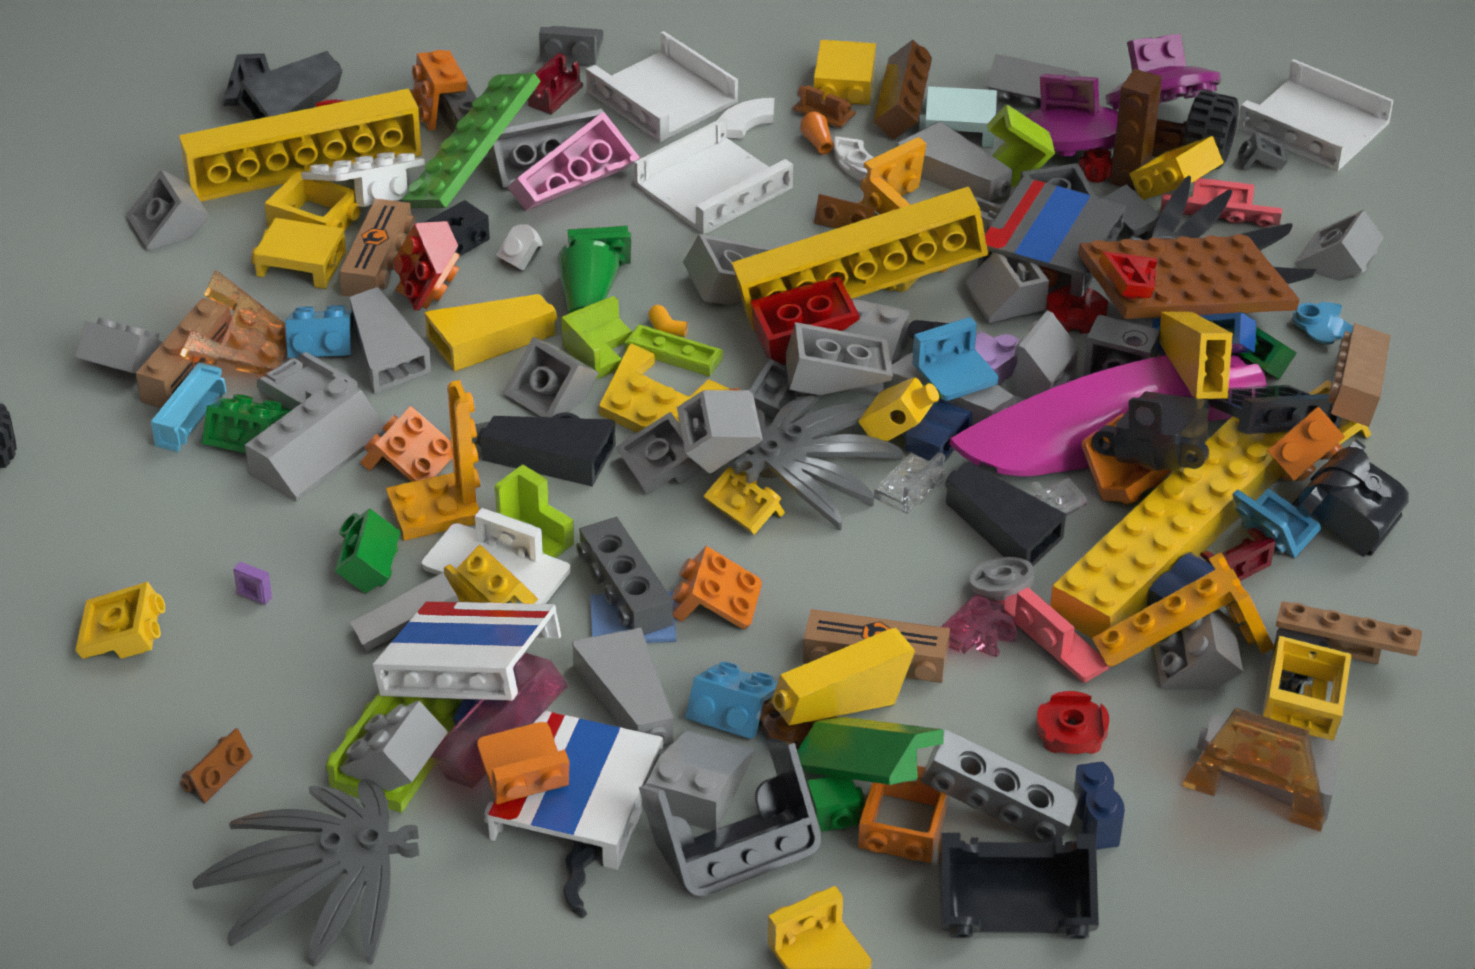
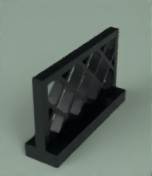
M1290 385L1233 387L1228 389V399H1204L1208 400V404L1211 407L1238 418L1237 430L1244 434L1288 432L1316 407H1320L1338 429L1341 422V417L1331 414L1333 403L1327 401L1329 394L1311 395Z

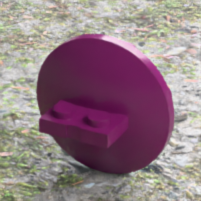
M1181 33L1127 42L1132 71L1135 68L1162 76L1159 105L1177 100L1180 97H1184V99L1195 98L1201 90L1217 91L1216 85H1219L1221 82L1220 72L1202 67L1186 66ZM1123 83L1105 96L1107 105L1113 107V110L1119 109L1120 92Z
M1043 74L1040 76L1041 108L1024 116L1049 131L1054 151H1058V155L1072 156L1076 154V151L1094 148L1108 150L1114 148L1118 111L1099 105L1098 78L1083 76L1066 77V75Z

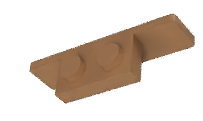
M1282 601L1280 604L1276 626L1279 628L1328 638L1327 644L1331 645V649L1352 654V659L1375 664L1379 663L1381 649L1418 656L1422 637L1421 630L1407 625H1395L1376 621L1368 617L1362 618L1343 614L1335 610H1324L1305 606L1301 603Z

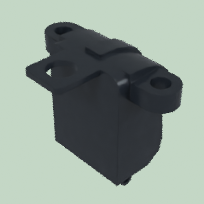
M1145 391L1139 398L1133 397L1129 400V410L1116 423V426H1102L1092 437V445L1098 453L1114 456L1121 463L1140 465L1143 469L1155 471L1165 469L1184 472V468L1197 469L1209 457V448L1205 442L1208 432L1210 404H1208V400ZM1103 437L1109 439L1110 443H1107Z
M1355 438L1348 447L1339 450L1310 478L1311 482L1294 500L1292 505L1296 506L1300 503V506L1296 509L1306 518L1311 514L1364 557L1365 555L1372 556L1402 518V511L1409 503V493L1400 482L1369 462V458L1364 451L1366 446Z

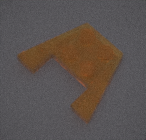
M215 270L203 296L215 302L229 305L230 309L233 310L222 341L218 343L190 330L179 356L191 360L192 356L206 358L205 360L210 361L209 364L216 365L218 361L236 365V370L266 376L267 373L281 366L287 349L285 323Z
M1235 707L1187 772L1182 786L1214 796L1219 785L1221 770L1280 788L1294 794L1289 821L1321 832L1326 816L1309 731Z

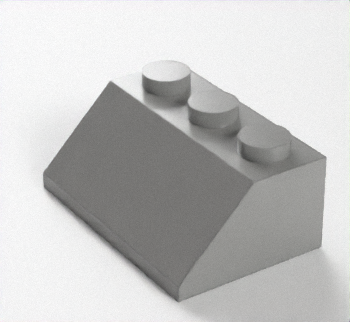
M995 54L987 88L989 90H997L998 99L1010 100V97L1021 99L1020 102L1025 105L1037 106V103H1041L1040 76L1043 74L1066 75V77L1080 76L1078 71Z

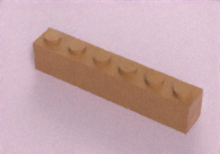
M1354 323L1351 333L1344 332L1332 377L1331 391L1327 400L1333 403L1332 415L1368 427L1370 426L1381 397L1391 335Z

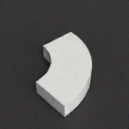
M775 98L745 101L725 111L719 119L723 117L727 119V138L742 139L745 133L754 126L773 123Z
M835 137L834 157L839 167L856 180L861 181L865 179L867 170L863 167L864 162L874 157L869 155L864 149L863 140Z

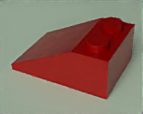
M840 276L750 301L753 327L767 358L786 365L785 352L795 322L844 331L860 320L859 313Z

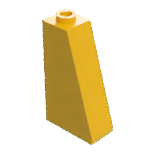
M540 294L425 312L427 338L454 372L527 346L533 337L540 340L555 335V322L557 321V313L554 306L548 304Z
M1161 312L1159 344L1193 397L1197 399H1228L1233 333L1193 312Z
M897 628L888 629L780 674L771 703L788 725L895 705L915 650Z

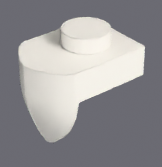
M526 224L516 225L510 230L496 256L524 271L538 247L543 248V243L534 228Z

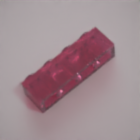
M525 652L513 666L518 690L513 700L481 699L440 742L431 758L448 780L473 789L486 775L477 747L479 738L533 724L568 687V684L551 660Z

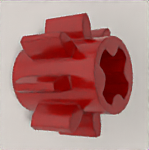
M1089 149L1084 151V157H1080L1079 166L1084 171L1087 180L1100 183L1107 178H1111L1113 158H1111L1109 150Z

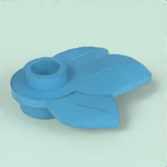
M1331 302L1300 304L1292 317L1296 326L1305 330L1311 339L1323 344H1333L1335 338H1342L1345 331L1351 333L1353 328L1351 324L1339 317L1342 305Z

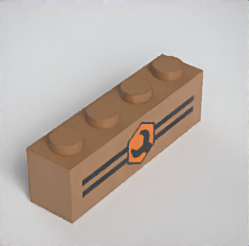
M375 198L340 269L342 296L350 297L378 287L381 291L387 289L390 273L392 270H395L393 260L415 223V216L411 215L410 203Z
M201 298L136 372L142 403L162 408L198 362L208 365L234 335L229 305Z
M811 609L803 638V663L807 664L888 629L897 628L915 650L905 678L943 683L949 650L950 628Z

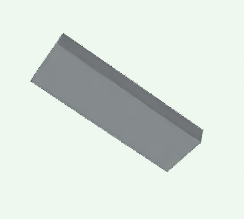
M441 573L350 623L364 649L368 652L396 637L426 601L459 602V599L444 573Z

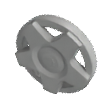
M1001 557L986 561L977 566L971 572L969 579L974 594L993 598L994 601H1001L1027 587L1031 588L1034 584L1035 575L1032 564L1027 560L1017 557ZM982 574L985 576L984 578H981V579L978 580V578H979Z

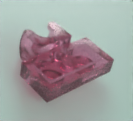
M975 594L941 626L950 628L949 648L963 654L976 644V650L993 657H998L1000 655V650L997 647L998 640L1014 642L1016 639L1015 621L1012 616L1005 614L1004 605L978 594Z

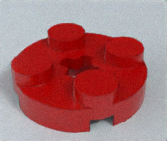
M1070 283L1069 286L1058 288L1048 294L1046 310L1055 315L1067 333H1070V328L1081 329L1080 334L1089 333L1098 314L1106 316L1108 312L1109 302L1107 298L1091 288H1087L1083 296L1078 297L1070 294Z
M1062 691L1051 695L1049 702H1046L1044 705L1042 702L1039 706L1036 718V730L1039 737L1044 741V747L1052 753L1093 754L1099 752L1102 743L1107 738L1110 718L1106 707L1102 703L1099 707L1091 701L1092 696L1083 692ZM1068 719H1074L1076 724L1079 725L1067 724Z

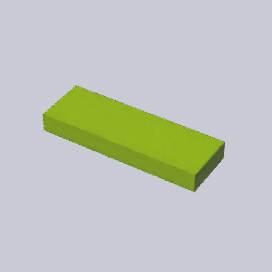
M640 324L625 341V351L632 343L654 353L655 360L709 377L723 360L722 349Z

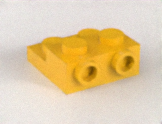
M147 581L86 600L75 649L82 659L114 650L119 658L123 659L152 650L153 641L160 638L161 635L157 620L158 615L165 612V602L162 596L156 593Z

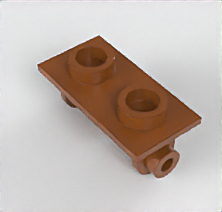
M810 85L799 87L797 96L800 97V101L792 107V110L804 115L810 112H819L826 117L829 125L842 128L856 115V112L851 110L852 105L848 103L847 99H842L828 93L825 96V100H823L824 91L813 88Z
M818 194L814 223L837 229L879 214L875 213L876 207Z
M235 728L227 737H221L218 740V744L202 761L198 762L190 771H185L182 774L180 786L186 792L197 791L202 802L206 803L253 757L239 729Z

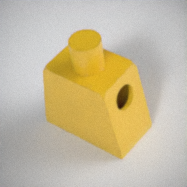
M910 378L879 392L858 422L868 436L889 441L921 422L933 403L938 401V391L931 383L923 386L918 378Z

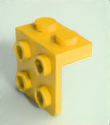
M836 886L822 892H814L808 898L793 905L781 907L768 915V946L785 969H871L872 967L871 958L842 921L843 895Z

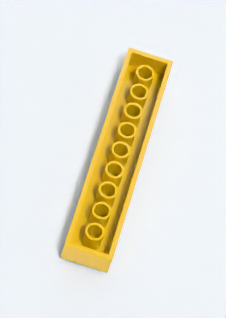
M1232 416L1205 442L1209 448V457L1200 468H1184V472L1174 471L1052 585L1050 606L1073 625L1074 629L1090 638L1147 608L1149 588L1162 574L1170 571L1174 564L1189 552L1199 557L1201 552L1205 551L1241 516L1235 510L1236 503L1232 496L1237 489L1256 501L1267 488L1269 489L1285 473L1266 450L1287 432L1244 434L1237 430L1239 419Z

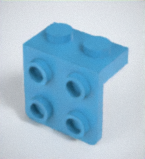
M345 305L326 306L327 310L314 311L313 306L296 307L295 311L290 313L285 320L287 358L299 357L303 352H307L314 357L351 355V310H345Z
M971 317L914 334L912 365L927 383H931L936 387L939 397L945 401L998 384V375L975 349L977 323Z
M1268 488L1256 501L1238 489L1232 494L1236 503L1235 510L1241 515L1243 520L1241 522L1242 526L1246 530L1255 527L1268 538L1274 539V550L1280 554L1285 551L1293 558H1296L1321 530L1320 524L1311 517H1304L1296 510L1295 506Z
M720 662L694 677L685 718L752 739L757 734L763 703L773 696L778 682L773 681V676L767 673L753 672L751 674L741 671L740 666L737 664Z

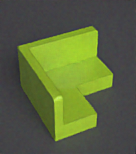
M1007 104L987 123L988 131L1005 141L992 156L1012 169L1011 188L1017 187L1019 184L1021 172L1040 169L1055 154L1049 131Z
M612 296L562 316L563 347L574 358L599 372L595 380L616 372L622 359L613 349L625 344V341L632 333V330L619 318L618 299Z
M522 464L495 484L496 513L540 528L543 554L557 558L574 545L573 519L549 505L546 478Z

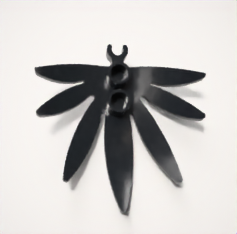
M1188 175L1163 209L1152 238L1177 239L1182 236L1199 238L1219 218L1231 198L1232 190L1228 189L1207 203L1174 233L1188 200L1191 185V176ZM1287 223L1242 233V235L1249 236L1258 249L1262 250L1288 235L1293 224ZM1131 237V238H1130V239H1132V240H1134V241H1135V240H1142L1141 238H1138V237ZM1274 267L1287 284L1312 278L1316 272V269Z

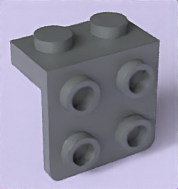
M541 27L539 31L540 61L548 62L557 53L565 55L566 63L573 64L576 61L581 66L596 65L604 32L601 29Z

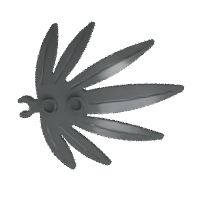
M808 394L787 403L778 412L769 428L765 427L763 411L756 407L763 440L745 451L751 456H744L735 460L734 473L737 475L747 470V483L756 481L759 475L764 478L779 477L839 530L842 529L841 515L830 495L817 481L869 505L874 504V495L861 480L849 471L833 463L809 457L903 458V451L900 447L875 437L856 434L826 436L859 423L858 420L870 406L868 404L830 406L800 418L814 404L822 400V395Z
M362 779L359 782L358 794L363 808L352 797L338 789L317 785L308 787L309 793L315 799L344 817V819L310 810L278 809L258 812L232 820L229 823L231 830L261 829L310 833L278 837L240 850L197 876L192 882L194 889L260 877L312 864L316 865L289 876L257 899L227 935L229 945L233 946L309 899L340 875L346 873L347 875L329 896L318 918L310 947V962L312 966H317L349 919L365 886L361 904V935L366 961L369 965L373 964L383 933L391 887L390 854L399 853L407 858L419 855L418 842L406 843L410 839H419L418 827L416 825H406L398 831L389 832L388 804L381 787L370 779Z

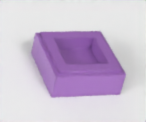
M239 562L233 568L237 594L266 605L272 598L269 573Z

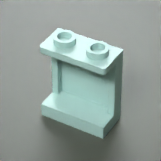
M928 86V96L923 98L919 131L941 121L954 131L983 132L982 147H993L994 134L988 131L987 123L996 115L997 90Z

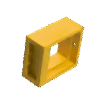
M1213 136L1166 151L1131 172L1130 177L1138 195L1145 200L1177 189L1188 175L1191 176V183L1223 164V160Z
M299 171L264 203L267 227H270L276 217L343 228L345 231L359 218L361 213V207L356 203L354 189L325 180L302 179V172ZM307 201L332 208L324 217L300 210Z
M1279 636L1271 661L1261 722L1334 741L1343 715L1352 654ZM1286 670L1333 682L1330 702L1278 689L1281 671Z

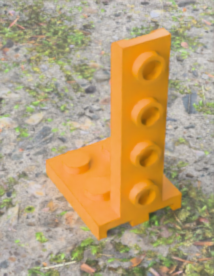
M917 137L864 162L863 167L867 170L866 178L861 180L860 189L864 194L863 200L858 203L876 207L875 211L878 214L910 205L902 195L919 188L927 143L920 137ZM949 268L943 269L941 271L945 272L949 270Z
M460 380L452 381L447 385L454 472L386 488L388 502L404 541L447 531L455 523L465 526L475 525V515L480 510L476 501V488H480V478L477 469L474 468V463H478L479 459L476 446L472 443V438L477 437L474 420L470 418V413L475 412V406L471 392L465 393Z
M1222 552L1209 558L1214 571L1092 637L1106 664L1113 667L1225 606L1234 623L1239 624L1242 622L1243 625L1239 626V629L1248 645L1255 642L1262 654L1272 650L1274 645L1249 593L1244 590L1233 569H1230Z

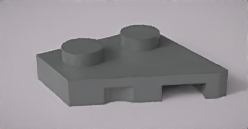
M772 359L767 360L749 390L753 393L755 406L760 408L763 413L774 418L787 403L801 397V393L789 390L787 366Z

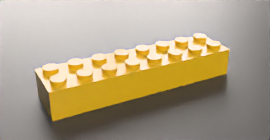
M409 88L179 135L185 181L190 185L200 202L283 185L297 171H311L310 166L328 164L329 168L333 166L334 161L350 160L351 163H354L356 157L373 156V159H376L378 153L394 152L395 157L403 153H414L415 157L422 155L419 111Z
M967 186L734 261L732 266L743 308L754 331L750 305L752 300L840 276L848 294L853 299L987 256L988 250L981 210L972 191Z

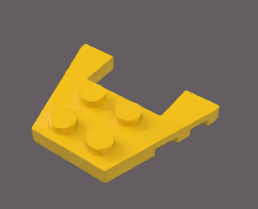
M631 343L599 404V415L606 419L614 420L615 423L638 433L669 412L680 422L677 407L703 390H729L730 388L708 379L691 396L684 395L643 375L655 364V354Z

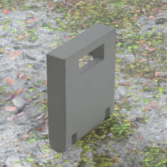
M303 352L299 355L298 360L293 358L267 373L266 377L259 378L257 380V387L263 394L293 410L336 377L356 388L357 381L313 355Z

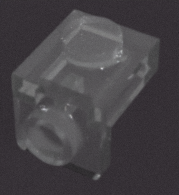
M1069 477L1047 490L1038 481L1031 483L1034 497L1066 513V517L1088 505L1085 494Z

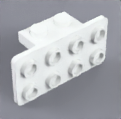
M394 152L378 153L376 159H373V156L356 157L354 163H351L350 160L334 161L333 166L329 168L328 164L310 166L311 171L302 172L301 177L307 180L325 181L354 179L356 203L359 207L371 206L375 198L392 201L403 199L408 192L406 168L425 165V159L415 158L414 153L398 154L395 157Z
M481 508L475 515L476 529L459 523L451 525L422 560V568L425 571L439 575L444 573V567L449 564L457 569L480 544L538 598L534 604H546L570 573L569 563L543 554L540 528ZM519 600L516 602L517 604H523Z

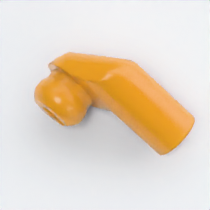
M654 305L649 309L648 319L654 329L686 337L688 322L672 320L667 309L662 305Z

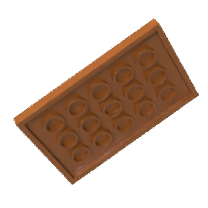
M1236 234L1230 237L1209 235L1205 238L1182 236L1177 239L1150 238L1149 240L1135 241L1123 239L1112 242L1095 240L1079 244L1077 254L1124 319L1161 317V312H1193L1197 315L1236 312L1293 311L1298 309L1300 299L1249 236ZM1102 252L1156 258L1157 265L1154 269L1156 270L1155 288L1151 298L1137 297L1136 299H1129L1122 296L1099 264Z

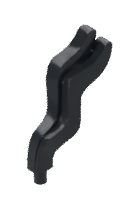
M573 840L574 847L565 859L569 879L564 885L563 894L573 913L577 912L583 918L587 915V912L583 907L584 902L578 893L586 882L584 868L593 862L597 856V845L587 843L584 846L583 842Z

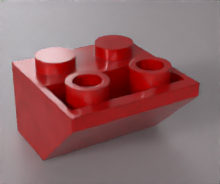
M447 221L414 223L393 260L395 272L399 274L404 286L405 295L410 300L414 311L421 309L458 247Z

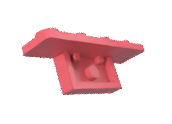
M1199 178L1194 182L1193 196L1188 197L1183 214H1195L1203 206L1228 189L1232 190V195L1219 218L1226 219L1228 222H1254L1262 227L1280 225L1282 208L1252 205L1254 184ZM1162 195L1161 211H1163L1172 195Z
M1027 587L1015 595L1008 596L1006 600L994 601L993 599V604L1080 681L1086 683L1109 669L1102 655L1074 632L1075 627L1030 588Z

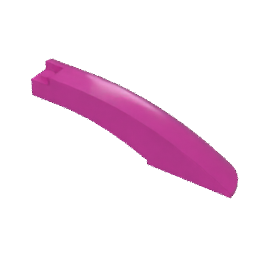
M1231 355L1229 388L1267 386L1264 373L1258 364L1245 365L1237 355ZM1159 356L1093 373L1039 393L950 438L949 444L972 463L979 466L982 461L987 466L997 468V473L1006 475L1037 476L1090 468L1082 448V441L1120 414H1125L1129 410L1128 402L1131 398H1139L1145 391L1194 397L1168 356ZM1210 406L1208 422L1232 417Z

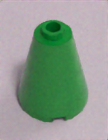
M592 239L576 240L573 246L566 248V244L558 254V267L567 314L607 299L619 269V256L617 253L614 255L609 251L610 246L606 243Z

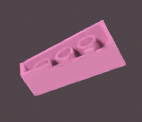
M602 112L519 176L507 188L525 211L625 170L631 167L640 157L608 116Z

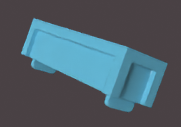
M198 362L152 419L151 426L155 446L179 452L181 445L187 443V437L206 415L207 405L214 404L220 396L227 392L225 380L221 378V368Z

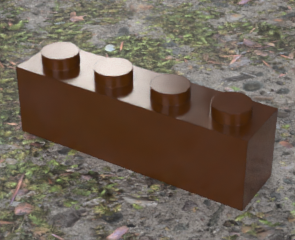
M911 40L888 58L873 121L892 140L918 123L932 57L925 47L918 45L914 40Z
M1134 68L1121 86L1110 184L1120 187L1127 184L1133 191H1136L1130 173L1152 160L1162 76Z

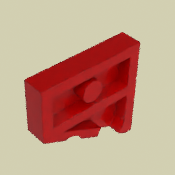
M1102 252L1099 264L1122 296L1129 299H1136L1137 297L1151 298L1155 288L1156 270L1154 269L1157 265L1156 258Z

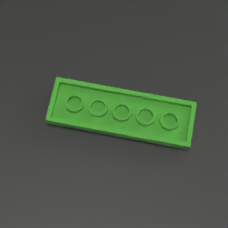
M498 74L491 78L488 82V87L481 96L474 100L473 107L467 115L458 121L457 128L451 136L442 142L439 152L426 163L425 170L420 177L411 183L408 188L409 191L402 201L410 203V208H446L541 82L536 74Z

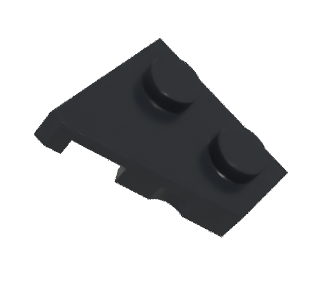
M265 53L238 54L236 56L224 94L223 106L241 105L237 97L242 80L270 71Z

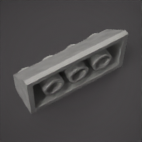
M603 109L506 127L488 151L491 166L502 189L507 188L519 176L600 115Z
M336 377L245 444L249 474L297 502L365 450L364 447L376 434L382 437L385 434L382 430L385 424L360 389Z

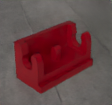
M557 53L535 73L541 82L529 96L528 106L551 115L583 87V82L580 81L579 64L575 61L571 66L572 71H570L566 67L565 55Z
M1255 527L1247 529V533L1256 541L1247 537L1242 540L1241 544L1222 553L1230 569H1233L1240 581L1271 566L1275 540L1271 537L1268 538ZM1208 550L1200 553V556L1207 563L1211 564L1209 558L1215 555Z

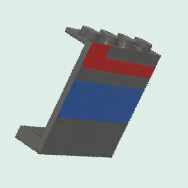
M1023 177L1017 187L1011 188L1006 204L1002 203L1000 205L996 219L990 220L985 234L988 255L978 258L977 268L994 252L1071 274L1070 294L1082 297L1094 276L1077 254L1079 244L1095 240L1105 242L1116 241L1123 229L1125 205Z

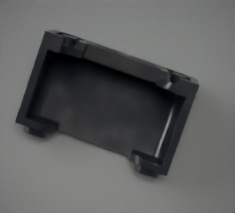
M941 832L938 843L941 925L943 930L950 932V937L970 938L973 936V932L1066 933V938L1086 939L1089 938V932L1097 930L1099 926L1096 834H1076V841H1067L1065 845H1063V838H1055L1053 843L979 842L978 837H971L969 844H966L965 841L961 840V833Z

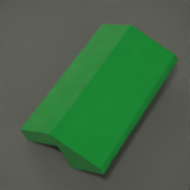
M838 717L816 721L797 752L803 772L892 785L918 779L916 749L944 744L943 729Z

